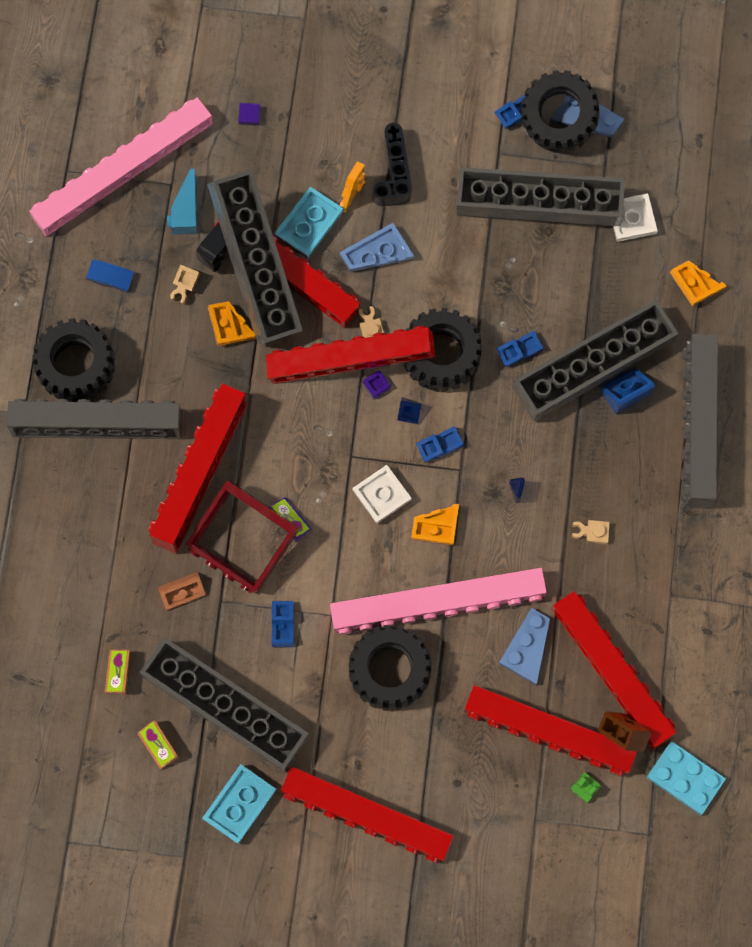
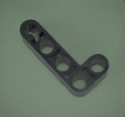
M389 123L385 127L384 142L390 181L379 182L373 187V201L378 206L404 204L411 198L412 186L403 129L398 123ZM392 134L396 136L395 142H393ZM398 151L401 155L394 156L391 153ZM397 170H401L404 172V174L397 175L394 172ZM399 189H405L407 193L400 194L397 191ZM385 192L387 195L380 197L377 193Z
M219 223L205 237L196 250L197 260L213 272L218 271L223 265L225 253L228 251Z

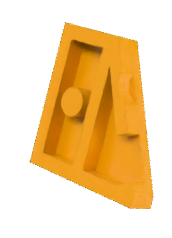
M358 161L347 177L342 193L344 198L339 206L344 209V212L348 209L357 192H362L366 181H364L366 177L365 165Z
M690 261L670 271V274L692 306L724 290L726 287L723 282H716L710 278L709 273L700 270Z
M229 301L208 306L217 346L256 339L254 331L248 327L245 319L235 311V308Z
M453 504L451 507L414 517L411 539L453 545L459 504Z

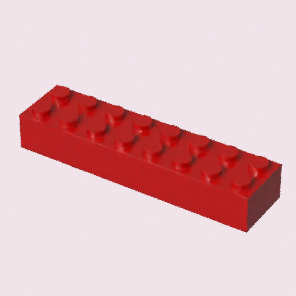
M223 383L219 389H215L212 396L214 401L211 407H207L203 414L205 420L202 426L198 425L194 433L193 445H188L185 452L187 457L184 463H180L176 470V475L178 476L175 482H171L167 489V494L169 495L165 502L162 501L157 511L159 516L156 521L153 520L148 529L154 545L174 554H177L247 407L246 394Z

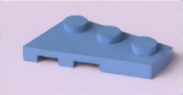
M567 95L550 123H561L568 125V127L573 125L580 114V107L576 99ZM599 104L598 126L594 129L593 133L613 138L623 123L624 118Z
M393 223L340 252V256L350 272L414 259V255Z
M531 608L499 662L503 667L534 685H537L550 618Z

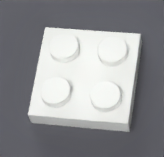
M648 193L624 198L621 226H613L617 242L657 234L658 230Z
M388 465L352 488V491L376 524L411 501V497Z

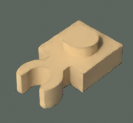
M180 265L173 284L178 287L172 291L170 298L175 300L176 296L181 294L182 299L180 303L185 304L187 302V290L190 292L194 291L201 273Z
M370 306L369 315H364L362 309H359V317L364 321V323H360L362 336L365 338L373 337L375 333H384L380 318L373 319L375 316L373 306Z
M588 520L587 526H584L581 522H573L572 527H578L580 533H572L571 538L580 539L585 536L586 543L608 544L609 522Z

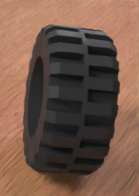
M554 70L553 74L547 75V73L541 75V79H535L532 82V86L525 91V98L522 99L521 103L522 120L527 134L530 138L534 139L538 146L542 145L549 151L551 149H555L556 152H562L564 149L572 151L575 146L579 145L581 147L585 144L586 139H590L593 136V131L598 126L600 115L599 101L595 89H592L590 82L587 79L584 81L581 75L577 73L573 75L568 70H564V73ZM557 94H566L575 98L580 107L577 121L563 129L548 126L541 116L544 102Z
M436 308L430 309L429 314L426 315L425 312L419 314L418 319H413L410 322L409 328L406 329L408 331L413 330L416 326H425L431 330L433 336L440 334L448 335L454 338L461 346L460 358L449 365H436L427 359L404 362V367L406 371L410 372V377L413 381L417 379L419 385L423 388L428 385L432 391H436V388H442V392L448 391L449 387H453L455 390L460 388L461 383L466 384L469 382L470 377L474 376L477 371L482 354L481 335L477 333V326L474 323H469L470 318L466 315L463 317L459 316L460 312L457 310H453V313L447 312L448 308H441L439 312H436Z
M75 318L69 319L67 323L61 320L57 322L58 325L54 328L50 325L46 328L47 333H41L38 337L40 342L39 344L35 343L33 349L35 354L32 355L34 370L41 385L44 386L50 395L54 394L57 399L66 398V400L74 402V399L81 400L88 396L91 399L95 398L98 390L103 392L106 389V382H111L113 378L112 373L115 372V356L103 330L100 331L94 323L89 325L88 321L83 319L80 320V323L76 322ZM73 345L89 348L93 353L94 359L87 371L77 376H65L56 370L55 360L63 349Z
M385 625L384 628H379L378 626L372 628L370 633L366 632L363 634L362 638L355 643L349 658L350 682H352L353 689L359 694L360 699L368 702L371 707L383 708L382 710L389 711V709H395L396 711L401 710L404 706L409 707L416 699L423 695L429 684L432 668L428 648L424 646V641L415 636V632L411 630L406 631L404 627L399 625L397 628L391 627V625ZM384 649H396L407 656L411 670L409 677L403 684L389 688L381 686L374 681L369 667L371 659L377 652Z

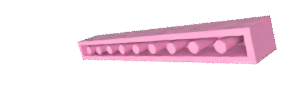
M198 98L193 101H187L181 109L169 113L166 119L160 123L153 124L147 132L138 134L132 142L120 146L116 153L110 157H104L95 167L86 169L82 176L70 180L61 190L52 192L45 201L36 203L30 210L32 219L47 237L212 125V115Z
M542 568L330 603L334 633L339 632V635L352 633L353 629L360 628V631H368L377 625H381L384 628L385 625L394 626L395 622L403 621V624L415 622V619L418 618L432 620L437 618L436 615L445 614V617L457 615L459 611L466 610V613H474L483 607H487L488 610L500 607V604L508 603L509 606L521 604V601L524 600L538 602L542 600V597H545L547 592Z

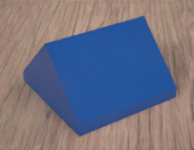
M635 367L600 386L601 392L615 414L647 398L655 388V384Z

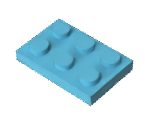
M309 187L274 233V236L308 259L344 212V209L312 187Z
M672 741L646 777L699 815L704 813L726 779Z
M240 764L202 819L239 844L275 793L276 788Z

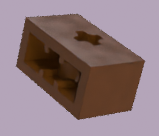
M605 711L598 728V732L627 751L644 752L652 733L624 713Z

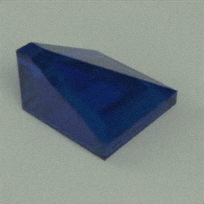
M402 397L397 420L418 424L422 404Z
M525 478L510 479L509 485L515 503H519L521 500Z

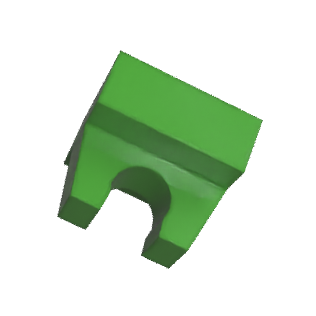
M584 772L570 790L585 803H588L601 785Z

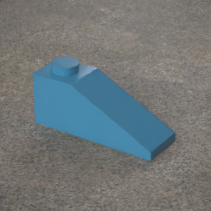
M190 169L171 207V215H167L168 228L172 229L173 235L197 234L195 169Z

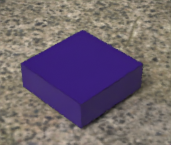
M240 103L239 124L259 125L260 104Z
M380 370L362 381L373 399L391 389V385Z

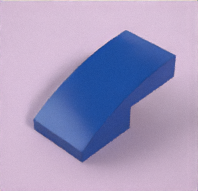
M525 95L513 103L512 101L508 102L494 112L505 129L523 121L521 103Z
M93 259L86 279L104 287L108 285L126 293L134 272Z
M532 331L517 340L513 339L496 348L505 367H509L540 353L544 348L535 331Z
M455 426L416 443L425 463L465 446Z
M272 601V647H294L293 601Z

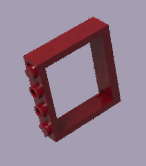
M226 481L185 545L190 548L188 551L195 557L199 558L202 556L205 558L208 566L215 570L219 568L224 571V577L232 582L234 580L242 584L240 587L249 593H252V591L258 593L301 528L233 482ZM230 494L289 532L256 583L198 544Z

